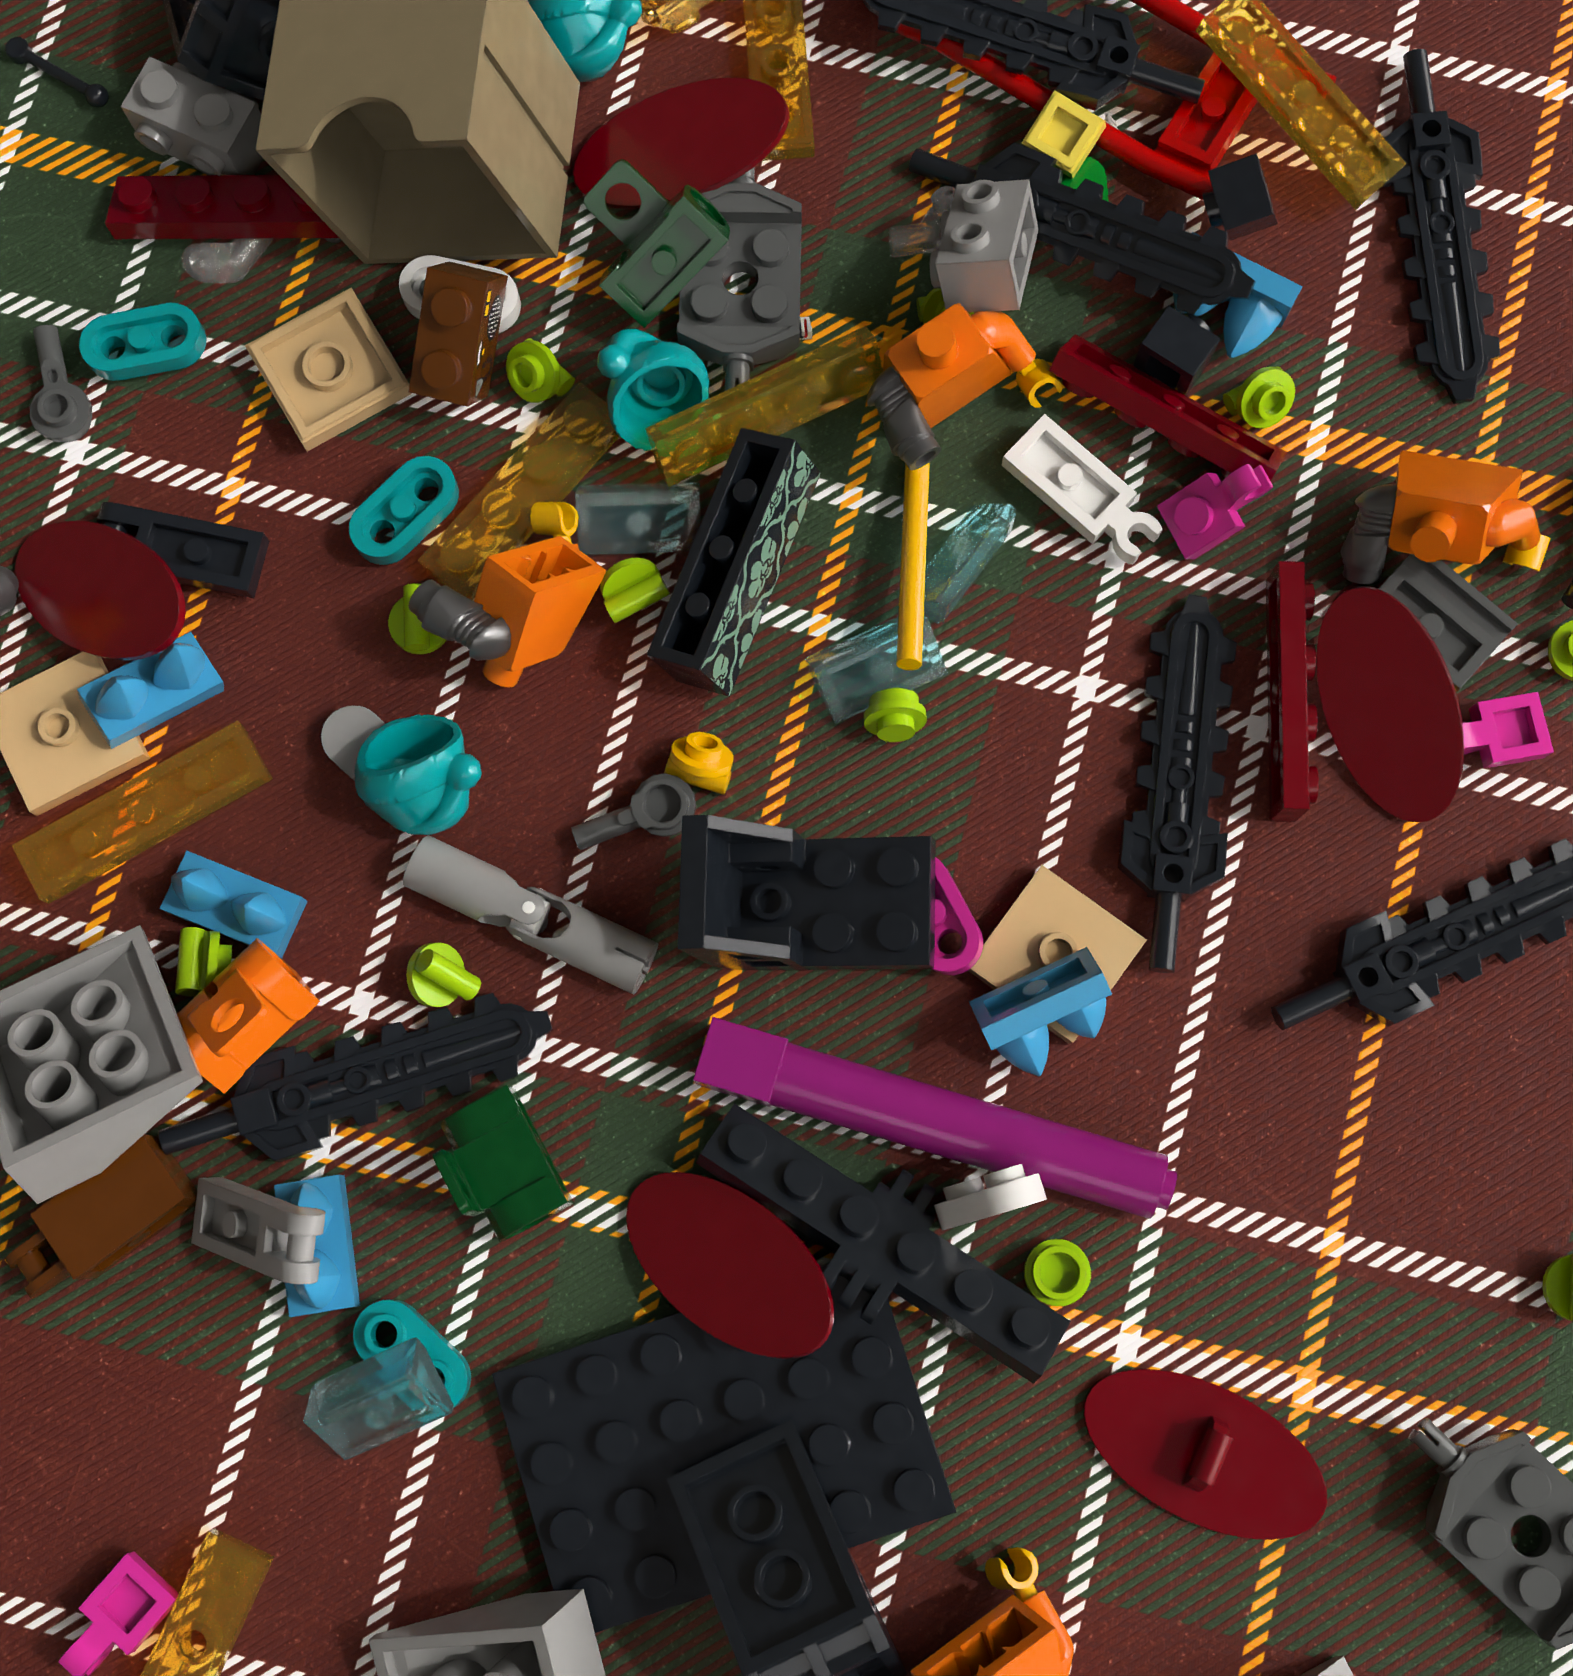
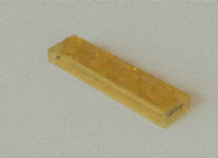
M1225 0L1209 13L1195 30L1355 210L1407 164L1261 0Z
M864 326L645 428L660 476L667 486L671 487L728 460L741 428L779 436L868 394L871 386L882 373L877 339Z
M579 382L418 559L421 567L443 586L447 585L461 595L473 600L487 557L521 547L534 533L530 519L533 504L536 502H561L620 437L611 425L607 403Z
M237 720L13 844L12 848L39 899L50 904L271 781L273 778L247 730Z

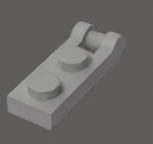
M223 1177L199 1178L191 1243L278 1281L290 1284H313L318 1282L320 1259L314 1257L316 1236L322 1235L324 1232L326 1212L317 1208L294 1205Z

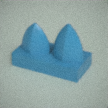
M1237 253L1235 254L1241 262L1242 271L1255 280V285L1249 299L1229 298L1227 300L1229 305L1225 313L1223 332L1229 358L1237 357L1256 348L1272 334L1277 326L1281 328L1303 287ZM1173 293V299L1176 308L1178 294ZM1202 304L1194 315L1200 316L1216 305ZM1176 308V310L1181 314L1187 313Z
M189 632L177 638L162 652L151 657L133 660L78 688L77 692L89 715L110 748L113 749L223 692L224 683L192 632Z
M186 850L176 874L171 877V885L160 909L211 931H220L221 935L248 946L258 938L282 959L308 901L299 895Z
M1085 947L973 999L969 1003L990 1049H997L1006 1060L1022 1071L1035 1076H1041L1049 1051L1047 1024L1057 1021L1070 1032L1088 1038H1095L1105 1017L1106 997L1112 995V992L1103 972L1089 949Z
M338 1174L274 1185L276 1198L300 1207L317 1208L326 1212L324 1232L322 1235L316 1236L314 1257L320 1259L318 1282L313 1284L285 1283L289 1318L360 1306L345 1175Z

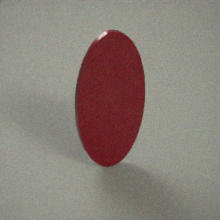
M746 78L708 79L665 90L620 112L589 138L575 161V183L580 191L586 195L617 160L623 159L628 161L669 202L685 185L694 187L700 193L716 190L755 167L776 147L788 127V105L782 95L772 86ZM615 184L606 193L607 207L632 210L640 208V195L630 184Z
M89 521L56 522L34 532L26 539L18 552L15 563V576L19 582L18 591L23 603L43 628L71 647L107 659L138 660L151 657L167 649L177 639L183 628L186 614L185 599L176 576L155 551L122 531Z
M1361 586L1351 588L1338 596L1330 605L1322 621L1318 636L1317 679L1322 707L1329 730L1352 776L1375 803L1391 815L1409 822L1432 820L1442 814L1452 802L1463 772L1464 729L1453 681L1444 659L1430 634L1419 619L1403 603L1380 589Z
M681 1172L662 1173L644 1180L636 1187L629 1199L626 1214L627 1229L633 1250L653 1284L686 1318L707 1333L731 1346L770 1358L787 1359L806 1356L815 1352L827 1341L834 1323V1305L829 1285L811 1252L779 1217L741 1191L701 1175Z
M1131 1369L1115 1372L1103 1377L1090 1388L1085 1397L1083 1405L1084 1423L1092 1443L1102 1458L1132 1488L1180 1518L1227 1535L1249 1539L1274 1540L1297 1536L1308 1531L1320 1521L1327 1505L1326 1484L1316 1461L1305 1446L1284 1425L1266 1411L1225 1388L1181 1373L1157 1369Z

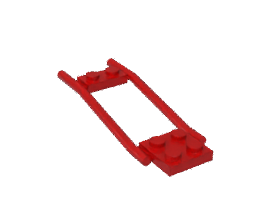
M1129 0L1215 51L1198 76V78L1205 80L1198 103L1194 104L1183 100L1159 138L1155 151L1107 122L1106 128L1095 145L1140 172L1203 200L1202 192L1213 189L1208 171L1215 169L1266 89L1271 76L1325 100L1330 95L1337 77L1230 31L1179 0ZM901 24L895 31L920 43L919 29ZM943 38L937 47L922 44L941 53L1039 112L1042 111L1054 92L1024 73L1020 75L1005 71V62L988 52L983 55L980 61L964 58L963 44Z

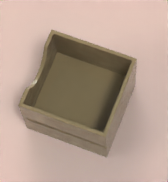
M280 0L256 151L364 264L407 263L425 255H435L459 261L557 258L568 176L563 168L570 165L580 82L527 0Z

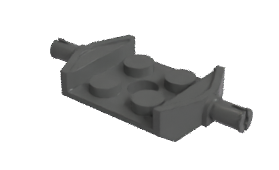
M755 167L716 190L701 193L718 209L730 227L729 241L680 291L679 323H677L678 344L685 345L693 350L700 359L723 365V371H726L724 402L734 406L736 388H739V406L750 403V371H754V365L782 359L798 348L800 342L802 203L757 184L754 181ZM743 272L753 276L758 283L750 293L736 295L725 288V281L731 275Z
M1429 1418L1423 1419L1416 1425L1421 1431L1413 1429L1408 1439L1414 1442L1438 1465L1435 1470L1440 1474L1427 1506L1425 1530L1545 1644L1557 1650L1573 1644V1483L1529 1443L1531 1438L1524 1431L1510 1429L1487 1436L1464 1448L1463 1446L1455 1445ZM1532 1515L1540 1523L1542 1529L1541 1543L1532 1552L1519 1553L1511 1540L1512 1526L1520 1517Z

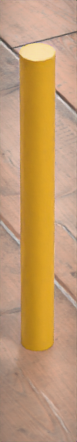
M930 462L916 470H910L905 463L896 661L897 667L903 670H917L922 666Z

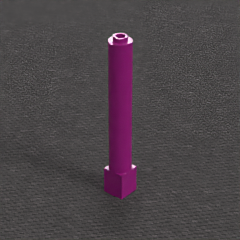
M712 1017L693 1079L697 1086L767 1107L775 1106L991 1172L1022 1164L1025 1176L1039 1173L1042 1185L1045 1188L1148 1219L1152 1218L1156 1208L1168 1209L1176 1186L1177 1172L1167 1169L1168 1155L792 1044L786 1038Z

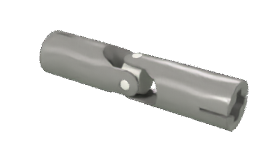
M429 835L424 837L416 847L404 873L403 885L481 923L499 927L506 926L507 931L517 940L633 995L645 979V974L643 973H648L658 949L657 942L550 892L535 887L524 889L504 870ZM551 906L559 909L569 918V927L560 936L555 938L536 936L547 927L548 913Z

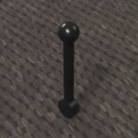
M14 37L6 43V54L14 63L24 64L28 62L85 95L86 101L92 107L99 108L107 104L109 100L108 91L101 84L89 85L35 54L24 38Z

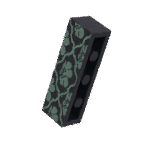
M741 428L647 652V656L677 682L728 697L731 695L821 475V472L794 439Z

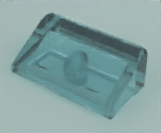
M699 482L579 486L575 493L576 510L579 516L577 526L579 550L586 555L689 552L701 525Z
M1008 503L974 505L967 512L926 566L924 615L937 624L946 620L1010 535L1016 517V508Z
M925 615L923 622L922 666L917 670H903L896 665L898 617L805 658L808 669L835 724L865 711L869 707V698L878 691L889 688L913 690L948 674L929 620Z
M416 1337L315 1383L310 1392L303 1422L344 1460H348L451 1414L454 1405L426 1348Z

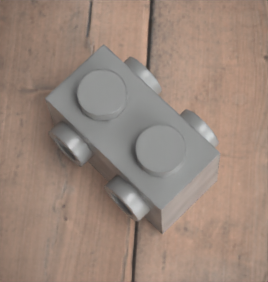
M149 56L121 105L135 130V138L151 151L161 155H170L192 165L206 175H254L263 160V157L256 151L261 119L257 101L253 97L205 82L181 63L176 62L173 66H170Z
M1029 179L998 182L978 180L970 184H957L950 210L942 213V240L939 250H933L930 256L931 283L935 289L941 288L946 309L954 304L961 303L968 313L1020 310L1039 230Z

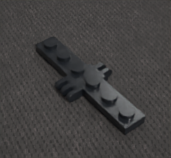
M735 1103L697 1159L696 1164L731 1187L753 1198L777 1217L834 1253L833 1258L823 1272L831 1290L834 1287L839 1274L849 1280L837 1301L839 1305L849 1310L861 1289L872 1295L863 1306L859 1317L870 1325L876 1319L891 1292H894L1034 1384L1045 1371L1071 1322L929 1230L936 1217L926 1212L925 1209L934 1196L936 1189L925 1183L914 1202L909 1201L903 1197V1194L914 1178V1175L904 1168L891 1188L879 1182L872 1193Z

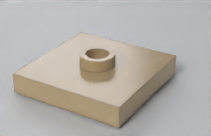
M352 288L343 291L245 345L307 452L412 394L408 392L409 383Z
M81 652L0 693V751L29 812L36 816L151 759L139 735L111 749L79 699L78 688L109 673L101 657Z
M1041 865L984 943L977 963L968 971L995 990L1087 947L1103 972L1111 990L1147 939ZM1057 1021L1047 1024L1051 1032L1069 1045L1073 1044L1079 1036L1068 1031Z

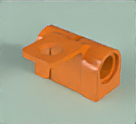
M256 938L178 1012L177 1016L201 1076L225 1094L261 1055L298 1020L304 1018L320 1000L293 968L265 943Z

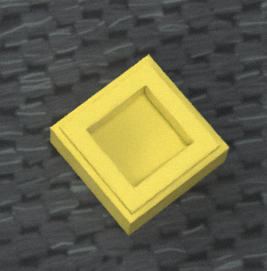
M1054 90L1021 144L1058 160L1054 167L1061 169L1063 174L1073 179L1106 128V121Z

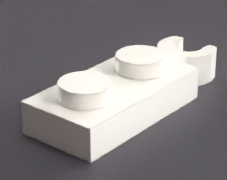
M1046 414L1003 456L1001 465L1090 543L1094 544L1104 532L1112 538V545L1116 555L1128 564L1133 565L1141 553L1138 547L1129 541V533L1134 531L1141 532L1149 540L1155 542L1162 531V526L1155 517L1145 512H1132L1128 508L1134 502L1137 492Z

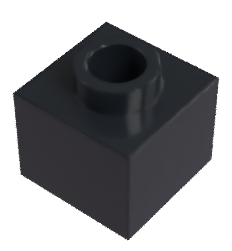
M1257 153L1208 171L1213 189L1202 192L1211 226L1215 228L1224 226L1225 232L1229 233L1230 241L1278 224Z
M1168 305L1141 343L1133 366L1187 396L1210 363L1220 338L1211 333L1209 326L1199 317L1189 313L1181 314Z

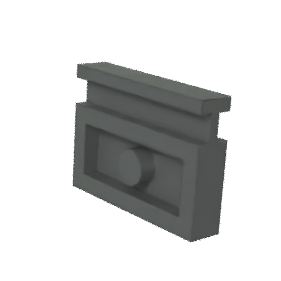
M1410 554L1379 588L1403 603L1426 628L1444 659L1456 692L1462 688L1518 624L1442 560L1425 562L1419 560L1414 554Z

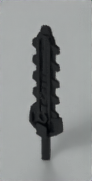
M863 0L864 5L869 11L878 16V30L895 33L899 26L903 24L920 30L921 44L937 47L942 39L946 38L963 44L964 58L980 61L983 55L989 52L1005 58V71L1022 75L1028 66L1047 71L1049 86L1057 87L1055 91L1078 105L1094 111L1119 93L1124 94L1128 82L1194 104L1198 103L1205 83L1204 79L1137 58L1141 45L1136 43L1128 15L1110 9L1085 4L1083 11L1073 8L1069 15L1064 18L1047 12V0H1026L1024 4L1012 0Z
M1414 49L1403 55L1411 116L1381 141L1376 150L1383 188L1391 186L1393 195L1405 197L1408 215L1398 218L1395 223L1398 237L1411 239L1413 257L1404 260L1401 266L1404 279L1417 281L1419 299L1410 302L1407 306L1410 322L1421 323L1424 328L1425 342L1415 345L1413 348L1415 362L1417 365L1430 368L1432 376L1440 385L1446 388L1453 404L1472 402L1475 398L1477 383L1483 378L1488 369V362L1498 359L1500 356L1499 337L1485 334L1483 319L1492 316L1494 313L1493 295L1479 292L1477 277L1488 271L1487 252L1473 249L1471 235L1479 232L1482 228L1481 210L1467 207L1465 193L1475 188V180H1480L1483 176L1479 132L1448 118L1447 111L1435 110L1427 50Z
M1014 142L985 165L980 164L978 170L971 169L919 148L915 150L909 163L910 172L956 189L957 184H970L978 180L998 182L1029 179L1039 229L1036 241L1039 240L1054 246V261L1070 266L1077 256L1095 262L1093 276L1111 282L1118 272L1136 278L1134 292L1151 299L1160 288L1178 294L1176 308L1194 315L1202 304L1216 305L1224 303L1229 298L1249 299L1255 285V280L1242 271L1241 262L1236 254L1228 249V232L1213 226L1202 237L1186 232L1187 218L1170 210L1166 212L1160 221L1144 216L1145 202L1128 194L1118 205L1102 200L1104 187L1086 178L1077 189L1063 185V171L1054 167L1058 160Z
M1189 594L1183 610L1176 613L1168 621L1165 631L1150 634L1149 652L1161 657L1159 675L1150 676L1145 679L1144 696L1157 701L1155 720L1142 721L1140 729V741L1152 745L1151 764L1138 766L1135 786L1148 791L1146 810L1132 813L1131 822L1123 821L1118 869L1147 892V897L1155 898L1149 970L1158 973L1175 972L1181 901L1184 902L1187 898L1220 882L1225 877L1228 833L1219 834L1221 822L1207 815L1209 799L1219 798L1223 795L1225 777L1212 771L1213 754L1223 753L1227 750L1229 731L1216 726L1218 709L1229 708L1231 705L1233 687L1221 682L1220 674L1221 665L1234 663L1237 642L1223 636L1221 625L1210 614L1207 597Z
M1565 838L1548 846L1550 860L1536 867H1533L1524 857L1506 865L1509 879L1495 886H1491L1483 876L1464 884L1467 898L1451 906L1441 895L1422 904L1425 917L1409 925L1399 915L1388 919L1387 911H1384L1341 931L1336 971L1333 972L1335 978L1271 1007L1272 1016L1281 1030H1285L1347 1001L1349 1007L1355 1006L1386 1026H1391L1435 1006L1430 998L1440 994L1438 979L1452 973L1461 983H1464L1483 974L1480 961L1483 958L1495 954L1505 964L1525 955L1523 940L1533 935H1537L1546 945L1567 936L1565 921L1573 918V845Z
M494 993L475 997V1010L467 1015L454 1018L447 1007L428 1012V1027L408 1033L401 1022L382 1026L381 1042L361 1047L354 1036L335 1041L334 1056L317 1062L313 1060L308 1051L296 1054V1046L261 1055L240 1078L233 1098H230L231 1108L161 1129L158 1132L159 1141L163 1152L168 1155L239 1132L241 1136L248 1139L272 1160L283 1162L324 1148L320 1140L331 1137V1122L353 1116L358 1126L363 1127L378 1122V1107L400 1101L405 1111L410 1112L425 1107V1092L444 1086L448 1088L455 1098L472 1092V1077L491 1071L494 1072L500 1083L517 1078L518 1062L526 1059L532 1053L538 1040L553 1031L547 1011H527L522 1006L512 1003L500 1004Z

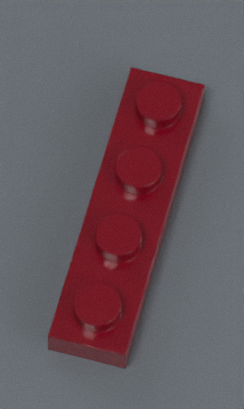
M280 175L117 176L105 220V225L114 239L339 238Z
M1076 334L1059 349L1049 369L1050 372L1062 378L1063 386L1072 393L1085 398L1095 396L1114 407L1115 414L1124 422L1139 428L1146 426L1168 437V444L1179 453L1192 458L1202 456L1221 467V473L1225 477L1240 467L1250 464L1252 469L1261 465L1271 481L1288 453Z
M1279 561L1266 580L1270 821L1296 822L1310 809V804L1316 803L1319 791L1318 769L1316 766H1309L1308 742H1314L1317 733V709L1315 704H1307V681H1312L1315 675L1316 649L1313 643H1306V621H1310L1313 616L1315 591L1312 583H1305V563L1296 561Z

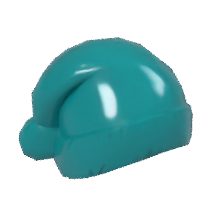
M527 0L579 82L595 81L611 70L624 49L628 28L636 24L642 14L640 0Z
M624 329L612 335L606 346L598 353L597 367L603 376L611 379L607 393V406L610 422L616 434L636 449H643L644 451H662L688 440L700 425L708 406L709 377L705 364L693 350L685 345L661 341L639 329Z
M418 714L390 721L369 735L357 755L354 769L355 787L358 796L363 799L365 805L394 828L411 835H433L450 829L465 815L469 808L470 788L477 784L481 778L482 770L480 762L471 754H465L464 737L456 722L446 717Z

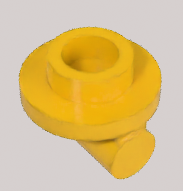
M694 732L673 742L664 773L678 776L687 784L725 795L731 777L730 770L734 757L729 748L717 736L705 732Z

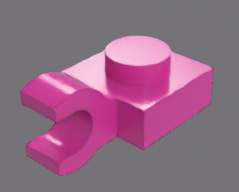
M1246 464L1232 472L1222 482L1216 473H1206L1157 505V508L1184 558L1196 559L1246 527L1237 510L1270 491L1273 485L1261 465L1252 469L1250 464Z
M1538 692L1481 701L1469 708L1472 722L1463 723L1464 755L1479 751L1484 769L1543 759L1554 752Z
M134 1551L127 1553L78 1608L93 1623L58 1662L72 1676H84L85 1674L89 1676L105 1660L115 1644L126 1655L135 1652L180 1601L182 1596Z

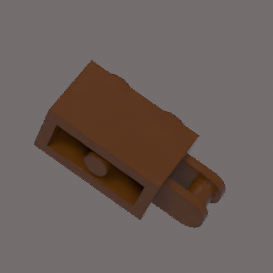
M144 1134L102 1173L47 1199L46 1203L32 1212L30 1216L40 1231L9 1253L5 1261L10 1269L17 1267L20 1269L29 1283L25 1287V1291L31 1299L47 1292L69 1275H71L73 1280L97 1279L196 1206L197 1189L173 1154L166 1155L163 1152L159 1136ZM49 1246L53 1248L60 1259L53 1266H51L42 1252Z

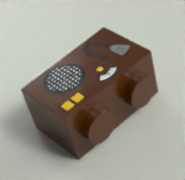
M450 261L427 267L408 392L466 407L488 397L508 279L507 275Z

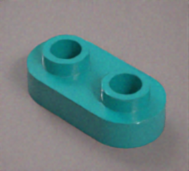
M164 303L106 314L93 319L81 333L79 349L85 362L99 377L110 381H120L186 368L201 357L206 347L207 338L202 324L191 309L178 303ZM178 335L185 336L184 341L180 345L168 347L173 337ZM125 347V351L120 357L109 359L113 349Z
M419 456L410 459L355 510L349 523V535L363 558L378 565H389L400 561L454 510L459 498V487L450 467L442 460L432 456ZM424 488H438V494L434 499L430 501L419 499V494ZM390 528L395 531L390 541L386 543L375 542L376 534L380 530Z
M382 1300L369 1305L357 1318L353 1330V1340L358 1354L415 1410L430 1415L441 1414L455 1408L464 1400L471 1385V1371L467 1360L415 1308L400 1300ZM383 1321L391 1322L397 1330V1338L390 1347L382 1346L376 1339V1329ZM430 1367L438 1368L445 1377L444 1387L438 1393L428 1391L423 1384L424 1373Z

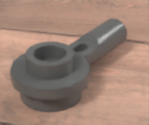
M40 325L34 328L33 334L44 387L32 400L30 419L34 428L44 438L54 442H73L88 432L92 422V405L88 396L78 386L68 383L58 328L54 325Z
M666 773L653 775L641 783L635 795L631 798V805L571 827L578 848L583 850L641 827L657 836L677 835L682 832V816L695 815V794L690 786L678 776Z

